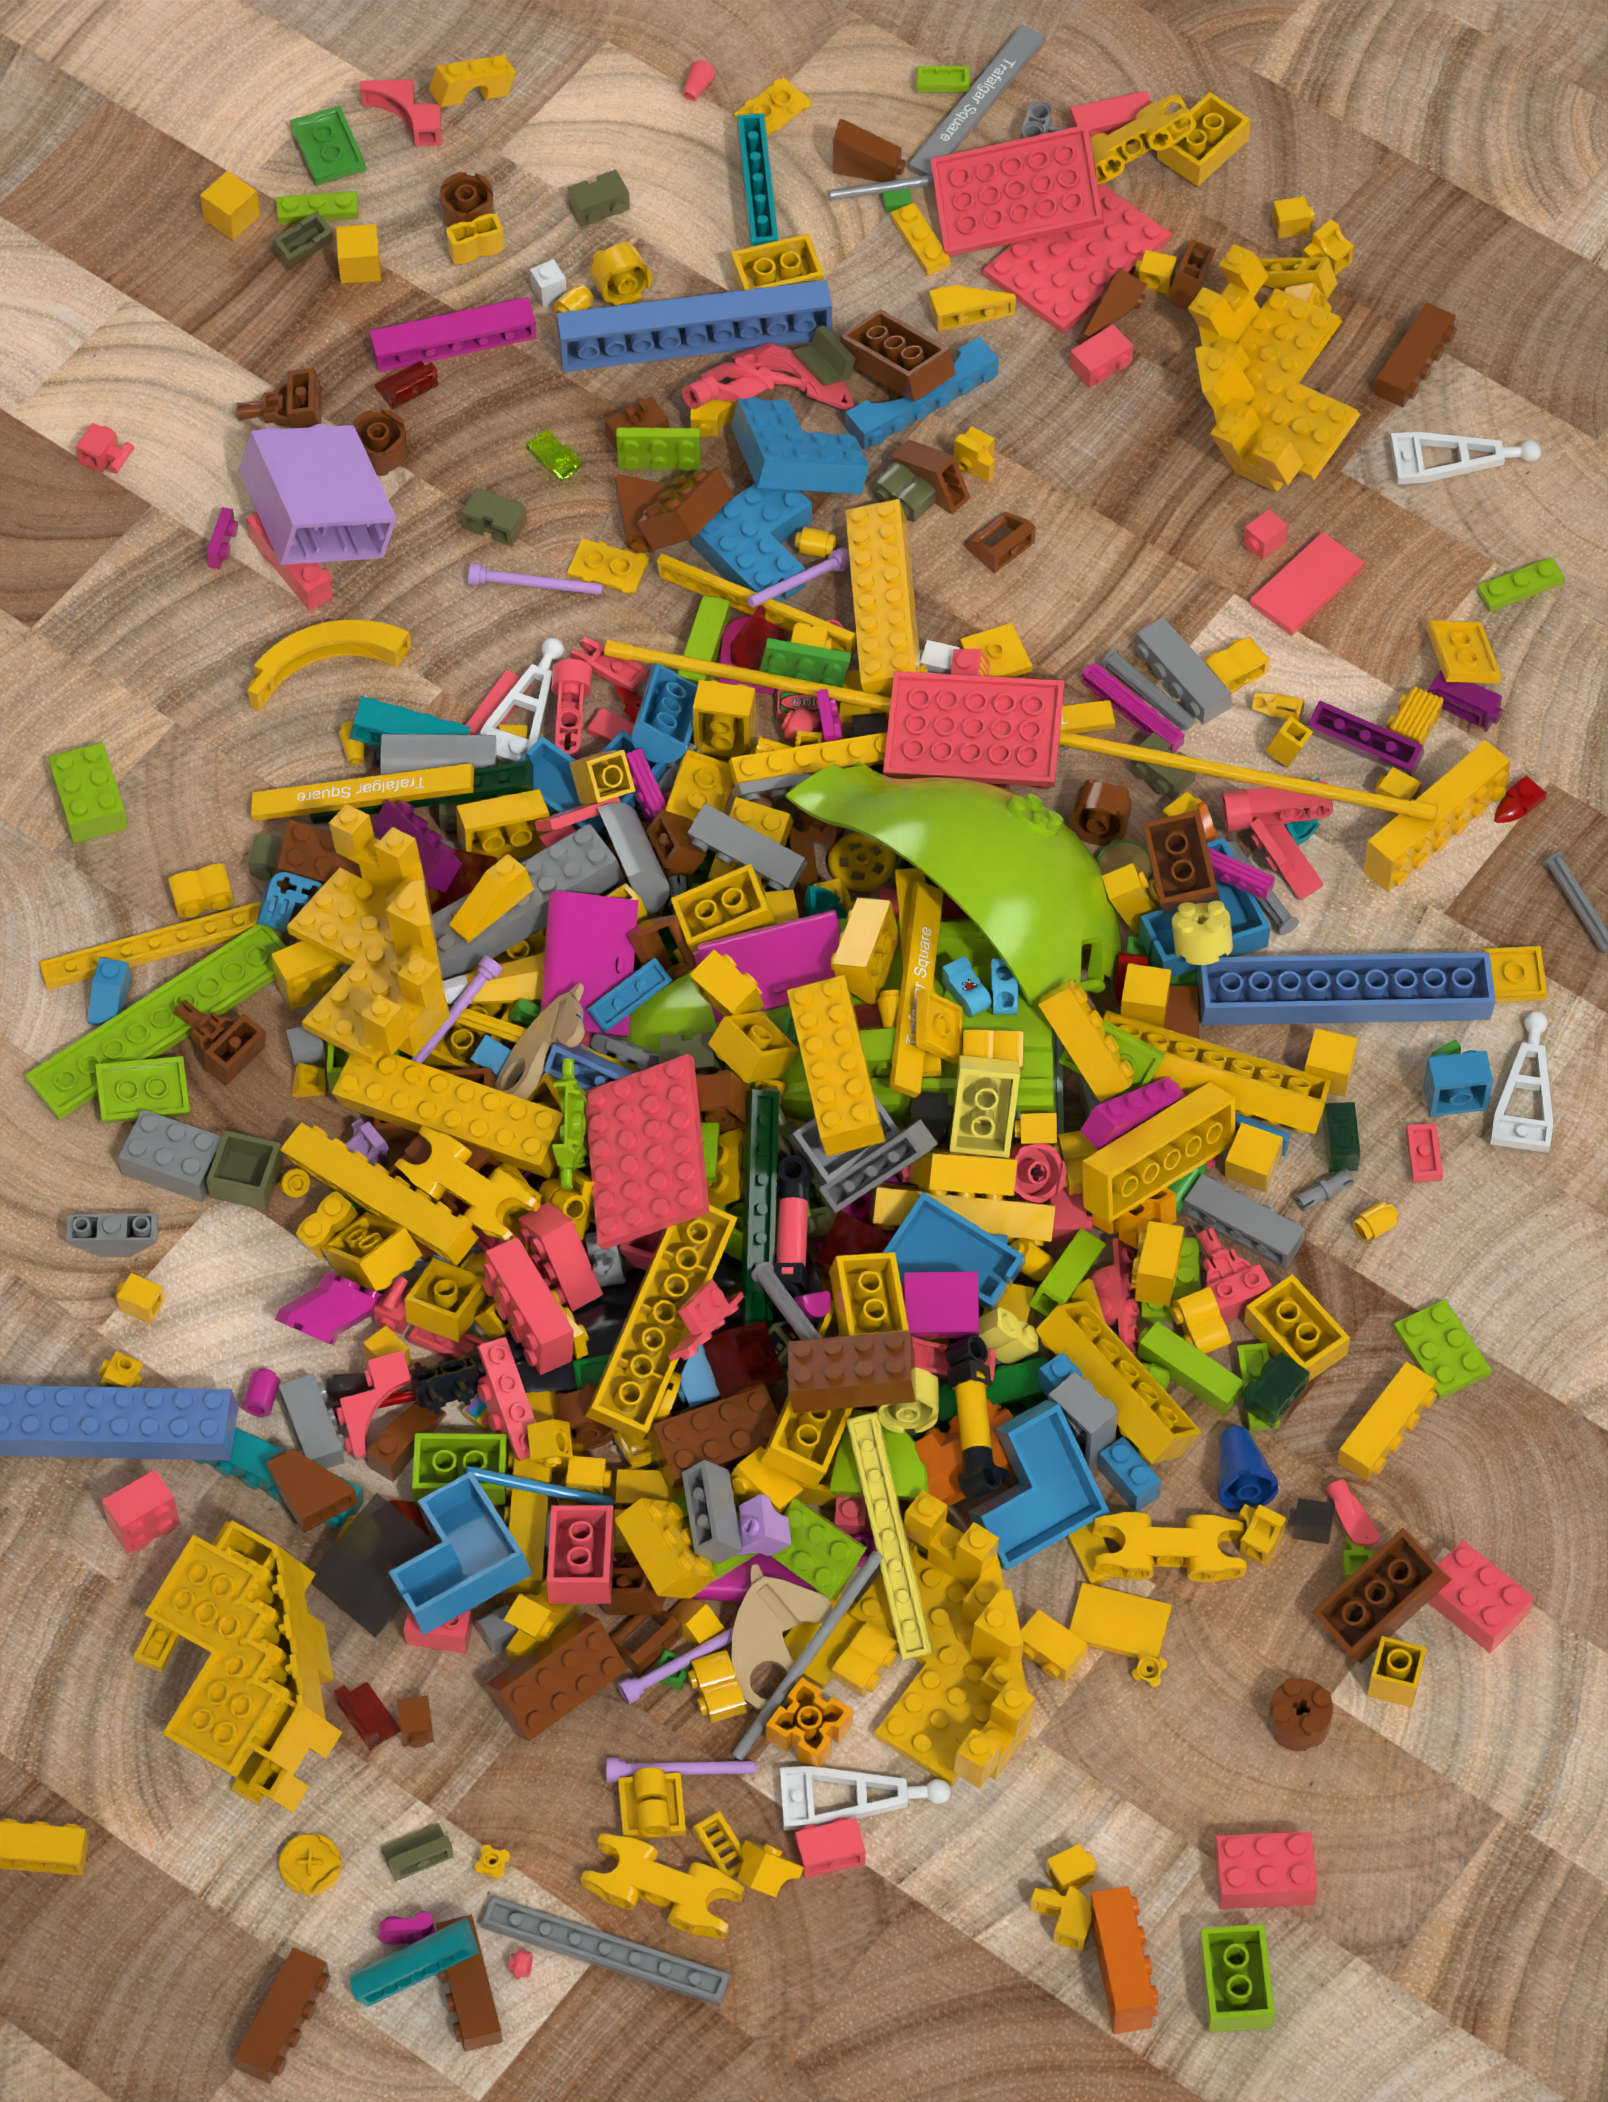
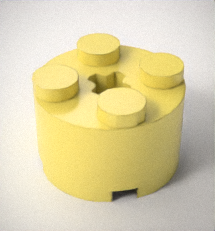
M1212 901L1210 903L1197 904L1184 902L1178 906V911L1172 918L1175 954L1179 959L1181 955L1186 958V962L1189 964L1207 965L1218 962L1219 956L1224 953L1228 956L1232 952L1233 939L1230 914L1225 909L1223 902Z
M915 1366L916 1402L878 1405L877 1412L880 1424L896 1433H903L905 1429H915V1433L934 1426L938 1420L939 1413L938 1378L935 1375Z

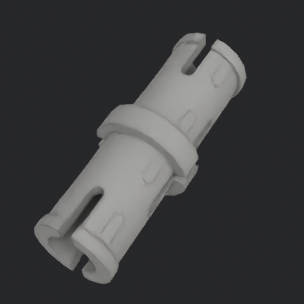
M1343 1168L1324 1180L1321 1178L1315 1181V1185L1296 1194L1294 1199L1297 1201L1295 1202L1298 1208L1305 1212L1324 1200L1327 1202L1333 1199V1195L1353 1185L1354 1180H1351L1353 1177L1348 1169Z

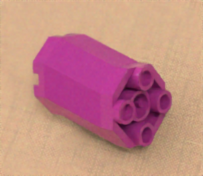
M328 1271L326 1276L323 1275L317 1288L280 1308L275 1320L334 1346L339 1334L374 1315V1308L382 1294Z

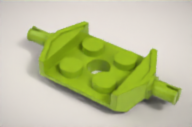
M571 1058L562 1059V1077L553 1082V1087L562 1095L560 1106L562 1114H565L564 1125L560 1127V1138L564 1144H552L555 1159L561 1171L560 1189L563 1190L573 1189V1172H576L577 1168L585 1166L584 1157L587 1156V1150L584 1148L583 1143L586 1133L584 1108L588 1105V1101L585 1097L586 1092L580 1087L577 1079L574 1077L575 1060Z

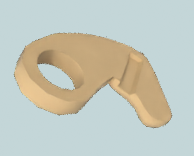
M578 982L569 992L557 997L527 1028L506 1059L495 1082L494 1089L526 1100L537 1087L542 1076L550 1045L561 1043L566 1047L574 1048L582 1041L585 1035V1028L583 1024V1008L579 1003L584 991V986ZM523 1072L521 1078H520L519 1081L515 1084V1081L517 1080V1078L519 1077V1075Z
M758 1564L751 1566V1587L743 1599L735 1620L731 1659L745 1702L761 1712L770 1699L761 1698L753 1692L750 1684L753 1672L763 1664L772 1663L779 1665L788 1674L795 1663L785 1645L782 1636L783 1632L805 1622L823 1623L832 1611V1604L829 1598L823 1594L785 1580L763 1576ZM787 1697L781 1704L783 1708H787Z

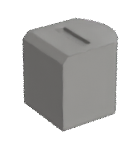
M303 1026L286 1030L294 1067L298 1063L308 1064L326 1059L323 1042L320 1037L304 1030Z
M503 1604L475 1620L480 1636L492 1653H498L505 1649L518 1631L517 1628L504 1621L510 1610L507 1604Z

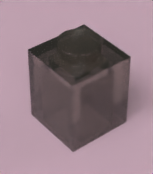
M1298 1498L1297 1509L1290 1508L1288 1526L1294 1527L1292 1539L1329 1544L1335 1504Z

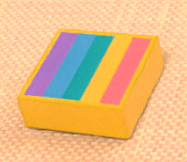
M476 1394L475 1398L470 1401L471 1404L463 1408L462 1416L486 1432L490 1428L487 1419L489 1413L485 1402H482Z

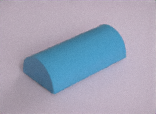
M654 663L650 671L632 731V742L636 750L642 749L647 760L655 763H670L681 758L688 748L693 731V704L698 685L658 663Z

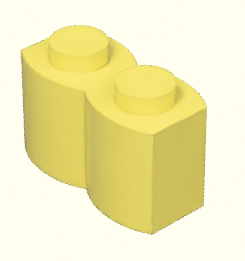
M997 1308L979 1317V1337L983 1339L987 1348H992L996 1351V1358L1002 1363L1011 1365L1038 1351L1039 1335L1036 1333V1329L1027 1322L1018 1321L1013 1313L1003 1308Z

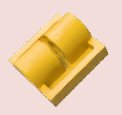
M576 1169V1172H573V1189L563 1190L560 1189V1171L558 1179H548L541 1185L539 1193L542 1195L541 1202L543 1204L550 1202L569 1217L574 1223L580 1240H583L585 1231L590 1224L589 1211L591 1202L594 1201L592 1186L595 1182Z
M649 1767L636 1771L633 1777L618 1778L623 1837H632L640 1840L686 1835L681 1772L665 1774L663 1769Z

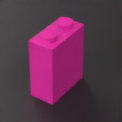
M978 1271L904 1273V1282L900 1283L911 1336L916 1338H966L972 1334L979 1336Z

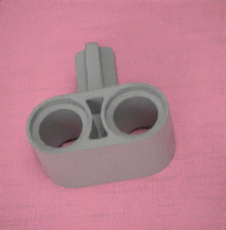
M1037 101L1028 108L1021 129V139L1068 128L1052 125L1051 106L1044 101Z
M596 1231L586 1233V1245L590 1264L600 1287L627 1283V1270L624 1255L619 1249L620 1245L603 1250L597 1244Z

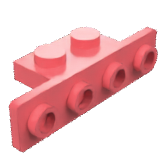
M1260 818L1250 823L1254 832L1251 835L1252 840L1259 850L1265 848L1269 854L1265 857L1273 871L1280 870L1299 900H1303L1323 887V882L1283 824L1265 826Z
M1118 1237L1112 1240L1114 1265L1088 1272V1279L1093 1280L1106 1324L1108 1326L1118 1324L1119 1339L1133 1354H1137L1139 1347L1137 1339L1140 1335L1137 1327L1139 1308L1135 1301V1289L1131 1288L1135 1254L1132 1247L1119 1240Z
M714 1280L704 1283L677 1311L690 1330V1333L668 1355L670 1361L680 1357L683 1360H687L699 1351L697 1347L712 1337L711 1332L725 1324L724 1318L739 1309L737 1304L745 1297L742 1291L725 1298Z
M505 1337L477 1347L487 1374L477 1380L479 1384L477 1391L481 1401L486 1404L490 1428L496 1434H508L515 1457L520 1461L530 1457L527 1425L536 1423L508 1341Z

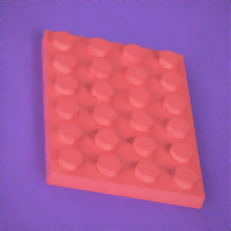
M1088 125L931 158L944 252L949 257L1104 224Z
M1103 184L1098 185L1104 224L1013 243L983 269V276L1006 293L1015 294L1018 302L1063 335L1095 307L1110 277L1118 268L1132 275L1135 272L1137 261L1143 260L1145 250L1158 252L1171 240V233Z
M894 671L883 775L902 779L942 777L960 778L990 784L1055 787L1065 682L1063 680Z
M690 1054L585 1091V1097L588 1101L585 1109L592 1181L595 1182L592 1188L597 1244L601 1249L606 1250L710 1213L695 1062Z

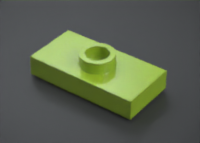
M917 66V93L968 92L970 89L969 66Z

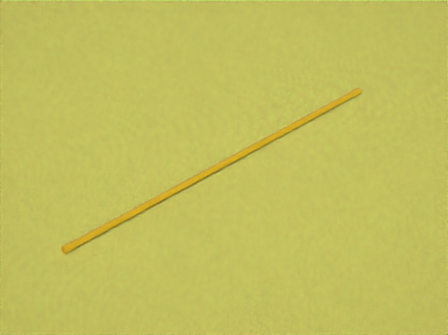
M607 640L605 644L604 656L649 664L658 663L664 667L817 697L816 691L828 689L830 699L890 711L891 697L636 647L632 644ZM1060 731V746L1405 814L1413 818L1435 822L1437 816V804L1416 800L1409 801Z

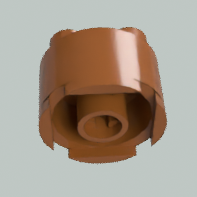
M459 172L451 175L443 182L439 199L441 218L447 227L459 222H472L475 218L485 214H494L492 186L484 176L477 173L473 176L467 175L466 172Z
M381 409V412L372 413V410L360 414L354 420L352 425H354L376 475L385 476L404 462L408 454L406 430L403 420L396 413Z
M1095 779L1086 780L1076 793L1069 820L1071 830L1074 831L1075 829L1080 833V839L1093 845L1107 846L1113 840L1118 839V842L1122 840L1126 833L1132 809L1129 790L1122 785L1115 786L1099 782Z
M586 1384L581 1387V1390L561 1393L553 1398L554 1419L570 1423L572 1444H584L583 1450L604 1446L613 1440L612 1434L614 1432L616 1434L619 1432L585 1417L598 1387L597 1384Z
M1289 1678L1277 1688L1271 1699L1268 1725L1278 1744L1292 1751H1306L1307 1748L1317 1747L1323 1743L1329 1733L1333 1714L1332 1697L1329 1691L1314 1681Z

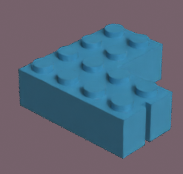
M758 398L737 399L730 427L757 488L850 494L862 493L869 465L864 454L861 453L860 445L855 436L846 433L836 435L823 432H803L790 402L781 399L774 401L760 400Z
M753 484L728 501L703 529L691 539L692 547L725 580L758 593L805 571V567L781 544L794 536L797 531H801L803 527H807L812 523V503L799 490L757 488L756 484ZM805 583L782 593V597L787 600L803 589ZM781 594L772 599L781 602Z
M622 730L601 752L624 750L626 754L636 749L632 742V736ZM542 736L526 752V759L521 757L517 762L531 760L534 766V790L540 789L549 811V816L584 805L579 802L569 762L576 760ZM647 760L657 782L666 771L667 763H655ZM635 791L619 796L620 803L631 806L635 811L637 806L640 805L636 800ZM601 815L571 824L577 831L590 823L604 843L610 838Z
M1225 838L1207 843L1209 848L1235 859ZM1215 878L1220 901L1224 903L1225 909L1230 914L1233 939L1232 952L1228 956L1224 953L1219 957H1237L1268 947L1271 927L1255 896ZM1159 910L1140 916L1138 936L1148 956L1151 955V962L1154 967L1170 969L1171 978L1197 970L1198 965L1189 964L1186 962L1185 957L1180 955L1179 959L1175 954L1172 918L1176 912L1163 914V911Z
M922 1192L883 1251V1253L895 1252L900 1282H904V1273L978 1271L979 1305L990 1312L996 1309L1006 1294L1007 1284L1011 1286L1025 1265V1256L924 1192Z
M1045 1400L995 1428V1432L1020 1483L968 1513L972 1522L977 1523L1000 1538L998 1546L1000 1568L1008 1570L1110 1511L1058 1403Z
M472 1471L418 1500L426 1521L440 1544L388 1572L399 1596L423 1635L532 1575L522 1550Z

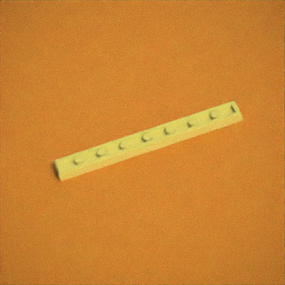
M877 1412L846 1419L876 1550L884 1557L880 1562V1568L901 1658L905 1661L933 1654L879 1415Z

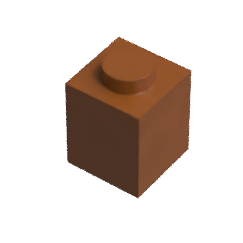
M428 1695L397 1700L403 1746L419 1748L434 1742Z

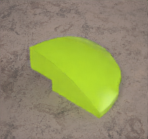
M855 1410L852 1418L873 1412ZM847 1425L837 1452L830 1492L844 1498H864ZM881 1425L898 1501H914L921 1490L927 1493L929 1490L926 1466L919 1459L915 1449L917 1445L906 1431L903 1430V1433H896Z

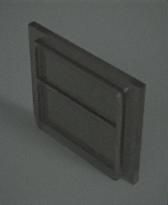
M376 1493L312 1569L316 1575L311 1583L332 1600L340 1610L346 1612L376 1638L404 1605L388 1572L438 1544L417 1527L414 1521L409 1520L380 1494Z

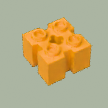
M1165 1188L1111 1223H1107L1092 1213V1225L1108 1234L1119 1233V1240L1138 1249L1141 1230L1147 1231L1149 1220L1166 1224H1173L1177 1221L1176 1192Z
M801 1677L787 1696V1710L779 1706L767 1722L766 1740L786 1753L791 1747L797 1750V1760L807 1766L822 1767L832 1754V1740L839 1744L853 1726V1709L834 1697L829 1702H826L822 1699V1690Z

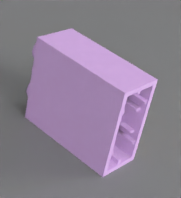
M317 424L309 428L291 429L265 427L250 432L239 473L280 565L384 558L397 518L354 425L329 426Z

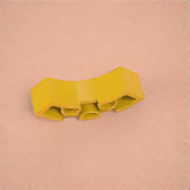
M546 1577L540 1584L537 1596L531 1593L523 1596L519 1593L504 1621L539 1641H544L557 1633L572 1618L581 1604H549Z

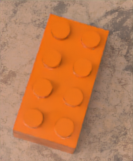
M1129 1886L1091 1892V1930L1113 2034L1149 2029L1152 2027L1153 2017L1157 2016L1156 2005L1159 2004L1156 1986H1151L1150 1975H1152V1965L1149 1955L1144 1956L1143 1945H1146L1143 1926H1138L1137 1915H1139V1905L1137 1897H1131Z

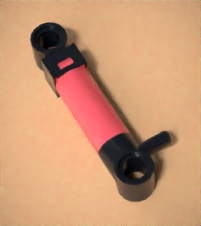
M797 1155L785 1157L778 1166L780 1183H777L776 1195H779L776 1263H773V1272L792 1298L802 1296L801 1293H807L808 1272L805 1265L809 1187L812 1183V1173L807 1163ZM795 1170L802 1171L797 1178H789L791 1172ZM772 1301L779 1316L786 1321V1318Z

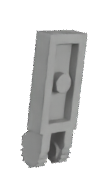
M800 773L738 783L731 789L733 801H735L736 797L751 802L759 801L760 796L770 795L771 799L784 797L787 792H790L797 785L812 776V774Z
M598 1033L594 1034L591 1039V1047L594 1051L615 1055L616 1059L632 1063L633 1060L637 1062V1068L645 1070L659 1064V1053L630 1041Z

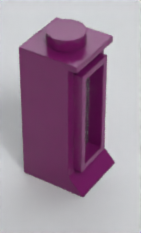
M1442 670L1439 671L1427 690L1428 693L1444 699L1442 709L1480 727H1485V732L1488 731L1492 723L1497 724L1503 714V709L1500 708L1501 695L1475 683L1446 682Z

